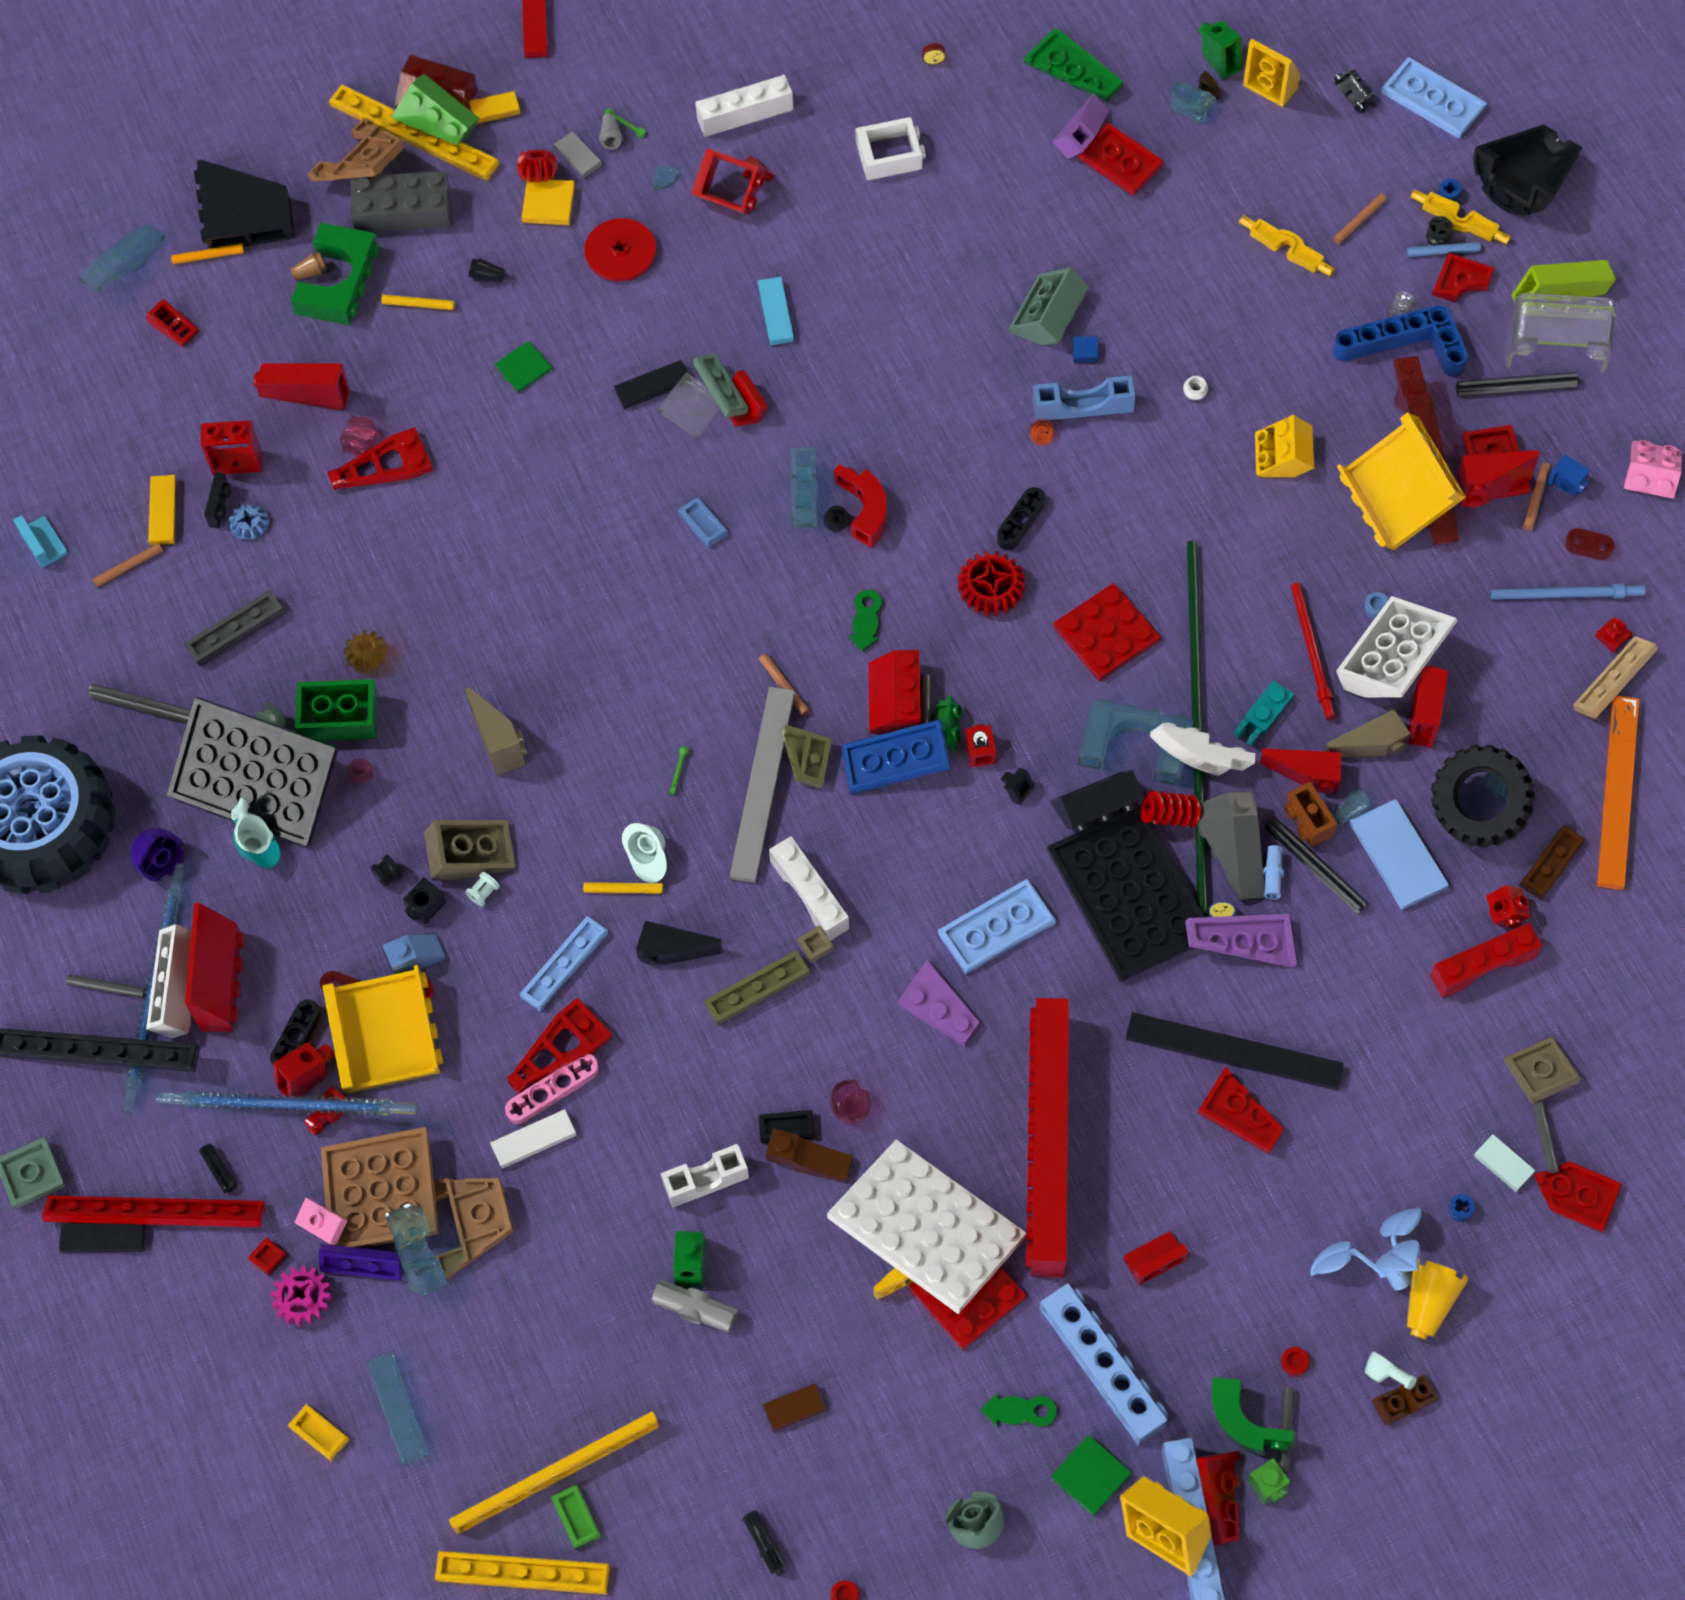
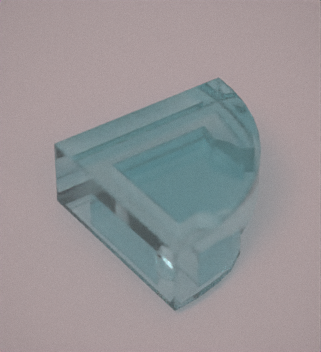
M656 166L652 184L653 190H662L672 186L680 176V168Z

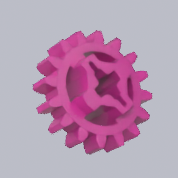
M305 1265L301 1266L299 1272L294 1267H291L290 1275L287 1276L285 1273H281L282 1282L274 1281L273 1284L278 1290L270 1293L271 1297L276 1299L271 1305L274 1310L279 1309L276 1313L280 1319L285 1317V1322L288 1325L293 1320H295L298 1327H301L305 1320L309 1325H312L313 1317L319 1320L322 1319L321 1310L329 1311L325 1301L332 1300L331 1294L327 1293L331 1290V1286L329 1283H324L326 1281L325 1275L323 1273L318 1275V1271L314 1267L310 1272L307 1271ZM288 1288V1296L284 1299V1294ZM302 1293L306 1297L304 1299H301L297 1297V1295ZM319 1293V1298L315 1304V1296Z

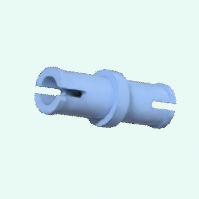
M1276 845L1267 847L1266 867L1263 868V876L1265 877L1264 898L1269 900H1277L1281 897V878L1284 877V869L1282 868L1284 849Z

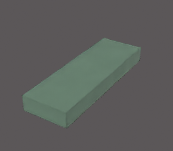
M711 354L695 357L693 364L724 416L727 418L747 414L749 410L747 404L717 355Z

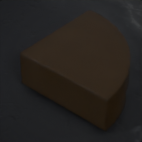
M1205 70L1200 75L1198 90L1216 103L1221 99V92L1214 78Z

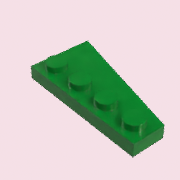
M1056 27L1023 58L1025 64L1089 94H1094L1096 97L1107 102L1124 86L1123 81Z

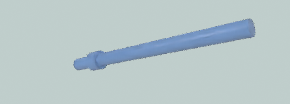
M1624 583L1603 587L1490 590V600L1612 596L1613 599H1624L1625 596L1645 595L1644 585L1625 586Z

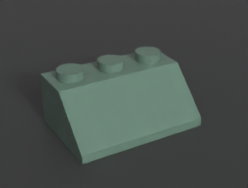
M1071 267L1038 274L1008 330L1012 334L1040 345L1058 343L1063 338L1068 324L1073 320L1077 307L1084 300V295L1089 286Z

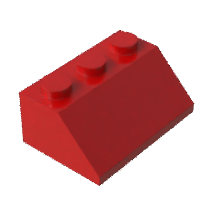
M893 650L868 662L869 734L889 733L920 725L919 650Z

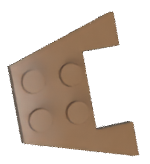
M363 118L351 130L353 137L361 139V141L339 163L319 161L307 174L313 182L376 176L383 171V168L391 160L397 157V154L404 148V145L398 137L388 131H381L378 125H371L368 119Z
M443 1178L434 1180L436 1201L448 1197L450 1199L461 1244L459 1248L434 1256L439 1279L442 1282L448 1280L514 1232L503 1184L499 1178H465V1180Z

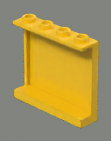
M1408 412L1400 418L1403 424L1347 467L1341 464L1337 466L1341 473L1339 477L1342 483L1350 488L1353 502L1358 507H1361L1364 513L1362 515L1364 521L1376 533L1374 535L1376 542L1381 547L1392 550L1397 549L1466 498L1419 417Z
M414 965V970L339 987H335L333 983L322 986L341 1088L345 1094L441 1073L439 1065L444 1064L441 1049H436L434 1039L439 1038L436 1023H431L429 1017L430 1013H434L430 997L426 998L424 988H428L427 976L425 972L420 971L418 965Z

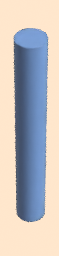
M1480 242L1407 247L1406 254L1407 257L1480 252Z

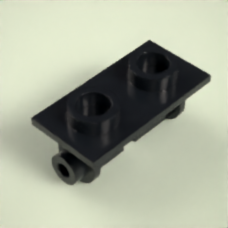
M1343 65L1346 72L1344 74L1339 73L1334 77L1335 85L1344 96L1353 91L1347 97V100L1356 112L1364 113L1368 109L1369 104L1376 108L1372 100L1375 95L1368 86L1364 88L1359 82L1362 79L1355 69L1350 71L1346 65Z

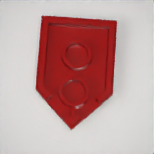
M1571 1161L1559 1165V1171L1551 1174L1548 1173V1170H1544L1534 1174L1550 1211L1602 1233L1604 1232L1621 1188V1182Z

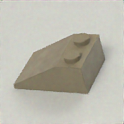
M470 687L466 688L465 692L472 715L496 776L525 766L523 756L527 755L520 729L514 730L512 722Z
M434 820L424 832L431 881L461 880L477 877L482 872L494 874L515 869L508 820Z

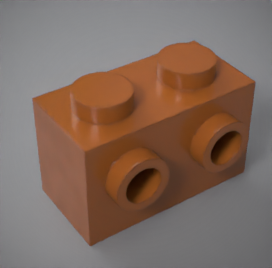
M1311 782L1287 793L1284 811L1290 820L1295 821L1298 826L1299 836L1303 841H1307L1312 848L1334 837L1337 822Z

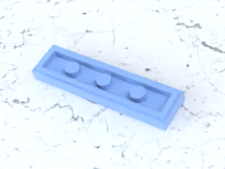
M586 916L521 991L520 997L541 1012L608 935V930L589 916Z

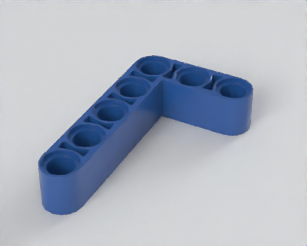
M1441 305L1343 329L1336 334L1333 347V355L1336 359L1349 361L1430 340L1443 372L1450 377H1458L1463 373L1468 357L1450 311Z

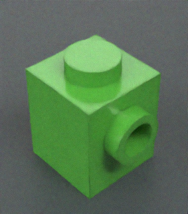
M1274 1458L1250 1473L1247 1480L1263 1505L1271 1500L1275 1503L1287 1494L1286 1490L1290 1484L1289 1479Z

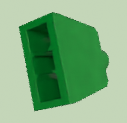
M1218 21L1212 25L1208 22L1202 24L1198 30L1202 36V53L1218 76L1223 80L1242 71V37L1224 21Z
M676 1231L673 1274L675 1285L679 1287L703 1289L707 1237L703 1232ZM682 1272H691L693 1275H683Z

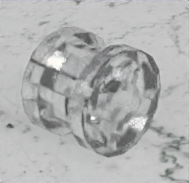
M1404 291L1396 292L1393 296V303L1387 309L1388 315L1394 317L1411 312V310L1415 309L1417 300L1410 293Z

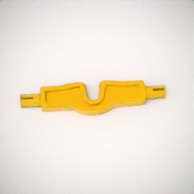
M1416 189L1411 194V199L1423 204V210L1435 216L1448 218L1452 222L1453 229L1456 231L1470 232L1488 242L1496 239L1505 245L1511 239V235L1499 231V224L1485 218L1476 211H1471L1464 218H1459L1457 215L1460 211V205L1455 201L1446 199L1433 192L1426 195Z
M1246 215L1241 217L1239 224L1250 229V236L1263 243L1272 251H1277L1285 244L1290 245L1291 247L1286 255L1289 261L1313 273L1319 270L1329 277L1333 275L1335 268L1323 262L1324 256L1306 246L1303 240L1295 233L1288 230H1279L1262 219H1258L1255 222Z

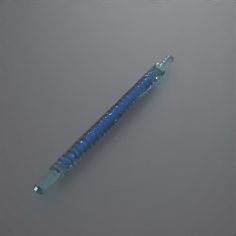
M183 864L175 865L171 887L167 889V900L164 902L167 906L163 908L165 913L161 915L164 920L160 921L162 927L158 931L175 925L174 921L178 919L175 914L179 913L177 908L181 904L178 901L182 900L183 897L181 887L186 866ZM155 962L151 963L153 969L149 971L152 976L148 977L150 983L146 985L149 990L144 993L147 997L143 999L145 1004L141 1006L144 1011L140 1013L142 1018L138 1020L141 1026L137 1027L139 1033L135 1034L137 1039H152L149 1035L152 1031L146 1030ZM131 1067L127 1071L130 1075L126 1076L125 1079L127 1089L122 1107L123 1113H133L137 1090L141 1088L143 1081L140 1076H143L144 1072L141 1070L144 1068Z
M184 1091L183 1093L158 1092L156 1094V1103L182 1104L183 1107L189 1108L193 1107V1105L196 1108H199L200 1105L203 1108H206L208 1105L210 1108H214L216 1105L218 1109H221L222 1106L225 1109H228L230 1106L232 1109H236L238 1106L240 1110H243L244 1107L247 1110H250L252 1107L254 1110H258L260 1107L262 1111H265L266 1108L269 1111H273L274 1108L276 1111H280L283 1108L285 1112L289 1109L291 1112H295L296 1109L302 1112L305 1109L307 1113L311 1110L314 1113H317L318 1110L321 1113H325L327 1110L330 1114L333 1111L336 1114H339L341 1111L343 1114H347L350 1111L352 1115L357 1111L359 1115L363 1112L369 1115L372 1112L375 1116L378 1113L381 1116H390L391 1113L417 1114L418 1112L417 1103H394L390 1099H381L380 1102L378 1099H374L371 1102L367 1098L364 1102L362 1098H359L358 1101L352 1098L349 1101L346 1097L341 1101L340 1097H337L335 1100L333 1097H329L328 1100L326 1097H321L319 1100L317 1096L313 1099L310 1096H307L306 1099L303 1096H299L297 1099L295 1095L291 1098L288 1095H285L283 1098L281 1095H277L275 1098L273 1094H270L269 1097L266 1094H263L261 1097L259 1094H255L253 1097L250 1093L247 1096L244 1093H241L239 1096L237 1093H233L231 1096L228 1092L224 1096L222 1092H219L217 1095L215 1092H211L210 1095L208 1092H203L201 1095L200 1091H197L195 1094L193 1091Z

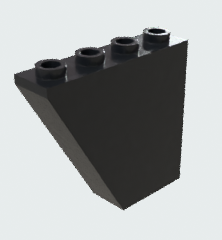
M197 160L198 170H194V177L200 189L196 190L198 204H202V209H198L200 223H204V228L200 229L202 242L207 243L209 249L243 244L244 247L295 238L291 200L286 185L205 160Z

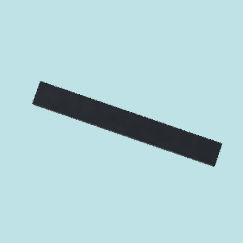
M1132 1012L1126 1040L1336 1091L1339 1088L1344 1065L1343 1062Z
M0 1028V1057L195 1072L201 1049L199 1044Z

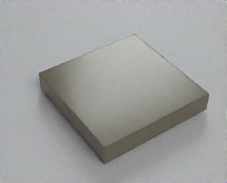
M1549 1037L1504 1057L1505 1065L1531 1104L1580 1083L1579 1075L1553 1037Z

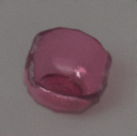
M842 1080L834 1086L830 1096L832 1113L836 1118L845 1123L854 1124L861 1122L868 1116L871 1108L868 1090L862 1089L856 1080Z

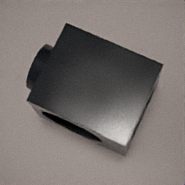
M425 877L402 899L406 908L404 910L405 913L412 920L417 921L419 919L425 925L446 903L444 893ZM421 900H429L426 905H417Z

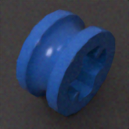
M1446 179L1441 182L1438 195L1456 202L1460 197V183L1454 179ZM1447 189H1452V193H1447Z
M1458 1194L1453 1197L1449 1204V1214L1454 1220L1465 1222L1472 1217L1475 1203L1468 1195ZM1455 1203H1459L1460 1205L1466 1204L1468 1206L1466 1212L1468 1213H1465L1464 1211L1457 1212L1456 1208L1458 1204Z

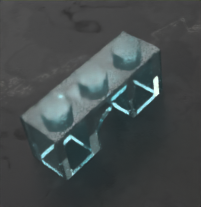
M816 447L791 448L792 527H818Z
M409 1203L385 1214L410 1290L425 1296L448 1285L440 1260L432 1255L425 1240V1237L431 1235L423 1209Z

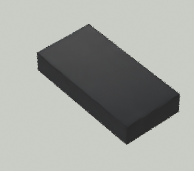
M813 1110L758 1114L761 1143H769L773 1129L798 1134L804 1139H815Z

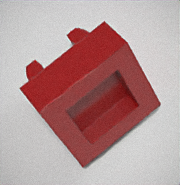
M751 155L745 160L747 163L765 169V181L770 182L775 177L774 173L761 160ZM746 169L742 176L749 179L753 171Z
M1613 617L1596 632L1595 637L1611 652L1615 653L1632 637L1633 633L1626 628L1627 625L1623 621Z

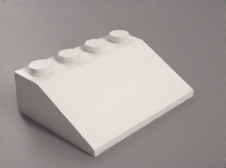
M1391 596L1336 670L1343 690L1365 698L1403 697L1454 627L1457 619Z

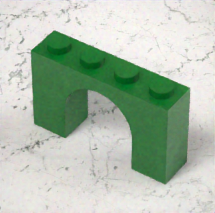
M320 222L313 240L316 253L320 252L322 257L342 260L350 264L352 270L343 282L334 286H319L298 281L291 299L295 315L350 326L352 318L357 316L359 299L365 294L367 277L370 278L372 275L374 258L379 256L380 244L377 243L375 233Z

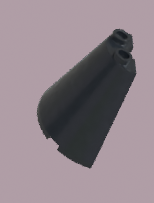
M1543 124L1475 147L1473 157L1476 176L1481 178L1483 183L1482 190L1495 205L1514 215L1529 216L1530 214L1543 211L1550 205L1583 147L1570 139L1566 142H1561L1557 132Z

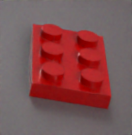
M1107 123L1083 152L1078 154V159L1132 196L1163 167L1164 163L1163 159L1110 123Z
M1512 425L1463 432L1462 435L1467 455L1519 451ZM1529 481L1498 498L1529 494L1531 489Z

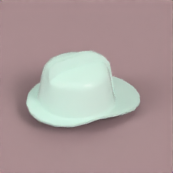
M633 823L627 826L622 834V843L636 875L648 883L658 882L664 877L667 870L663 834L660 830L648 824Z

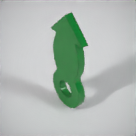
M873 590L859 592L854 600L857 614L853 620L854 636L849 635V638L861 652L879 640V638H875L878 629L876 614L882 607V599ZM865 599H871L874 601V605L865 607L862 602Z
M996 1394L980 1409L996 1427L997 1421L1008 1425H1020L1030 1422L1037 1427H1046L1054 1421L1057 1412L1054 1402L1042 1395L1035 1396L1030 1400L1016 1396L1003 1397L997 1400ZM1039 1405H1043L1047 1408L1048 1414L1042 1418L1037 1417L1034 1409Z

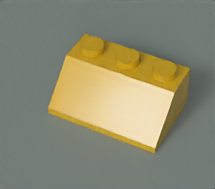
M1145 1476L1141 1477L1120 1496L1127 1537L1184 1573L1192 1576L1196 1572L1211 1537L1207 1513L1201 1508L1192 1506L1181 1496L1174 1495L1166 1490L1160 1483L1153 1482Z

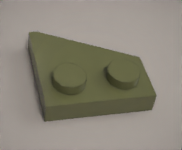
M784 725L782 735L795 781L821 788L824 782L832 738Z

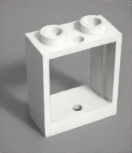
M911 117L856 128V144L867 180L922 169V159L926 158L923 144L919 145L918 140H920L918 126H913ZM908 135L912 152L874 160L870 147L871 142Z

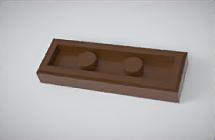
M1563 825L1519 886L1542 901L1586 839Z

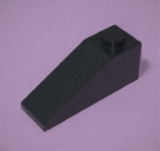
M645 921L636 951L638 959L645 964L656 965L657 963L667 965L722 954L723 945L720 938Z

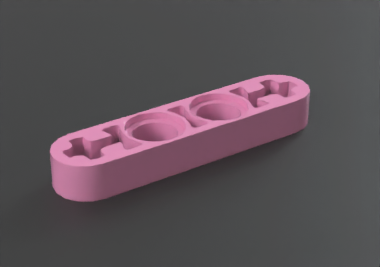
M587 1054L557 1069L510 1099L505 1106L508 1120L516 1125L523 1124L593 1080L599 1072L596 1058L593 1055ZM581 1064H591V1071L582 1070ZM572 1069H574L575 1073L578 1074V1080H575V1076L571 1071ZM561 1076H568L571 1079V1083L566 1088H560L556 1085L557 1079ZM539 1090H544L548 1093L547 1100L542 1103H538L533 1099L534 1094ZM529 1098L531 1105L534 1107L531 1110L525 1099ZM515 1106H517L519 1109L523 1108V1114L520 1116H518V1114L516 1113L513 1114V1108Z

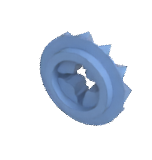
M253 502L251 505H244L242 503L240 508L237 510L233 509V514L229 517L231 532L243 540H252L260 537L269 525V517L262 506H256ZM246 515L252 519V527H249L245 522Z

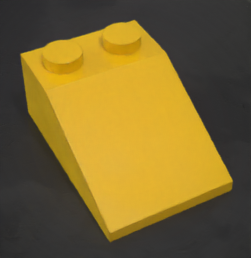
M1251 39L1249 41L1243 86L1284 107L1298 89L1300 72L1292 60Z

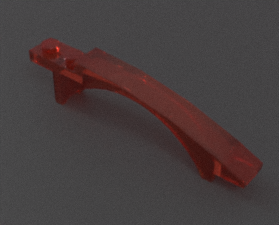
M1417 355L1396 358L1393 360V368L1398 384L1394 399L1395 406L1399 407L1404 414L1408 412L1419 417L1446 462L1431 392L1427 391L1419 357ZM1454 507L1426 527L1430 530L1433 545L1459 541Z

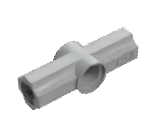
M662 1279L657 1283L651 1300L655 1305L678 1313L679 1317L694 1324L703 1323L726 1333H729L732 1329L738 1310L734 1307L712 1300L708 1294L694 1288L687 1290Z

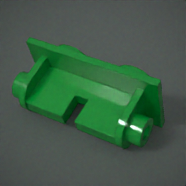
M948 695V701L940 700L936 705L935 720L941 719L947 747H950L957 753L958 742L961 740L959 719L962 718V708L951 695Z

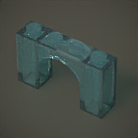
M1103 699L1098 701L1091 700L1079 751L1078 765L1103 770L1110 742L1117 734L1123 731L1140 730L1150 735V732L1162 723H1174L1176 727L1186 729L1193 727V720L1182 715H1165L1157 710H1141L1133 705L1121 706L1112 704L1110 701ZM1159 746L1160 753L1154 781L1180 786L1185 763Z

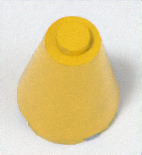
M1418 1258V1271H1412L1406 1327L1411 1329L1410 1335L1426 1340L1427 1336L1434 1337L1466 1286L1469 1277L1463 1274L1462 1279H1459L1456 1276L1457 1271L1427 1260L1425 1266L1420 1265V1259Z

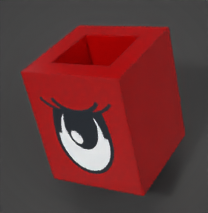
M977 724L965 729V744L970 768L996 764V748L991 725Z

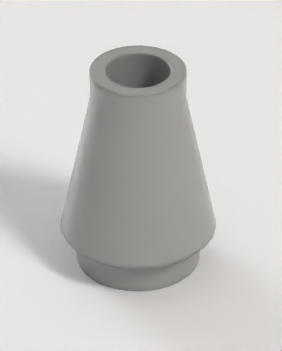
M606 114L602 117L599 141L606 149H615L619 147L623 136L616 117L613 114Z

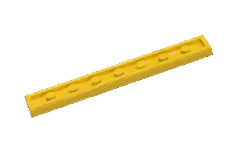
M342 84L329 100L331 107L360 121L366 118L371 125H378L381 131H388L402 141L482 180L488 181L500 165L498 159L463 142L455 145L392 119L394 109Z
M651 1411L448 1519L456 1534H460L656 1430L659 1427L658 1420L654 1412Z

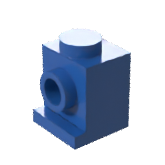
M1564 454L1551 471L1547 485L1551 487L1555 484L1562 491L1569 492L1574 496L1578 492L1582 494L1590 482L1587 480L1590 469Z

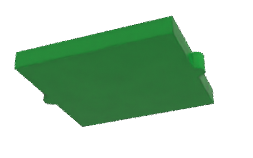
M529 341L494 363L496 369L503 375L504 381H508L518 393L552 370V367L543 358L542 352H538Z

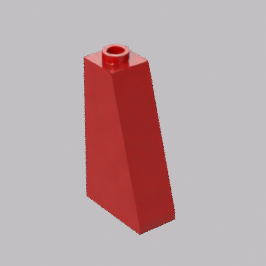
M261 363L260 370L255 373L253 380L259 397L343 411L350 393L343 364Z

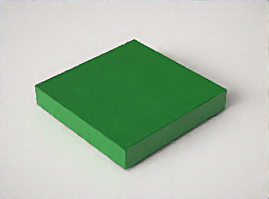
M1088 1434L1050 1478L1088 1513L1094 1516L1129 1478L1131 1472Z

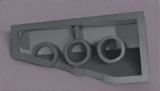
M1228 792L1200 803L1201 816L1197 823L1198 831L1202 838H1206L1212 848L1211 853L1214 859L1219 860L1225 871L1224 876L1239 901L1264 900L1265 886L1259 823L1253 792Z

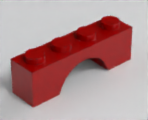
M1528 923L1435 963L1430 977L1441 997L1445 998L1466 989L1476 979L1492 970L1503 966L1516 967L1537 958L1543 945L1531 924Z

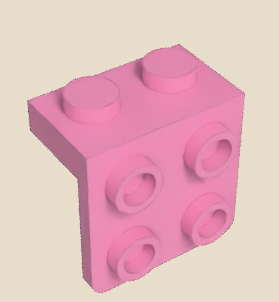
M1646 440L1632 441L1630 464L1624 482V489L1674 499L1681 475L1682 451L1672 445L1660 446Z

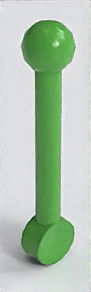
M611 108L605 110V115L613 114L617 121L636 132L638 138L645 137L646 132L644 128L635 127L616 115Z
M682 746L679 749L680 757L669 792L671 795L675 793L684 758L689 753V749L686 746Z

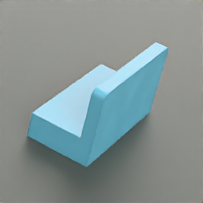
M22 515L13 520L19 533L42 568L68 554L45 516L29 524L26 523Z

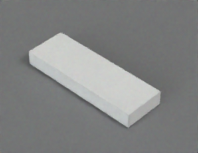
M564 1109L490 1142L501 1169L576 1136V1132Z

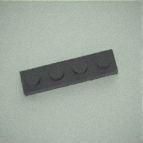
M268 590L184 643V646L197 665L200 666L283 614L284 609L272 592Z

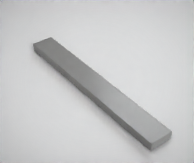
M769 687L731 866L730 880L756 884L785 744L782 728L784 725H789L795 696L794 690Z

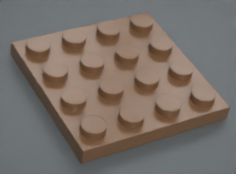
M426 1127L321 1147L326 1208L347 1220L336 1246L363 1249L439 1234L429 1130Z

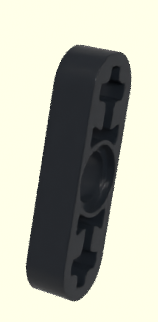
M1037 487L1028 488L1018 500L997 531V544L1000 548L1012 550L1021 542L1045 506V493L1042 489ZM1038 497V501L1033 502L1030 510L1028 508L1030 504V499ZM1018 514H1024L1028 517V520L1025 523H1018L1014 520V517ZM1013 528V537L1007 541L1004 540V536H1008Z
M307 999L297 1004L270 1055L272 1065L278 1060V1057H284L286 1053L292 1052V1049L295 1050L308 1043L321 1018V1011L315 1001ZM311 1008L314 1014L308 1015L304 1021L305 1017L302 1012L309 1011ZM294 1030L303 1032V1037L298 1042L289 1041V1034ZM285 1044L290 1048L289 1051L284 1046Z

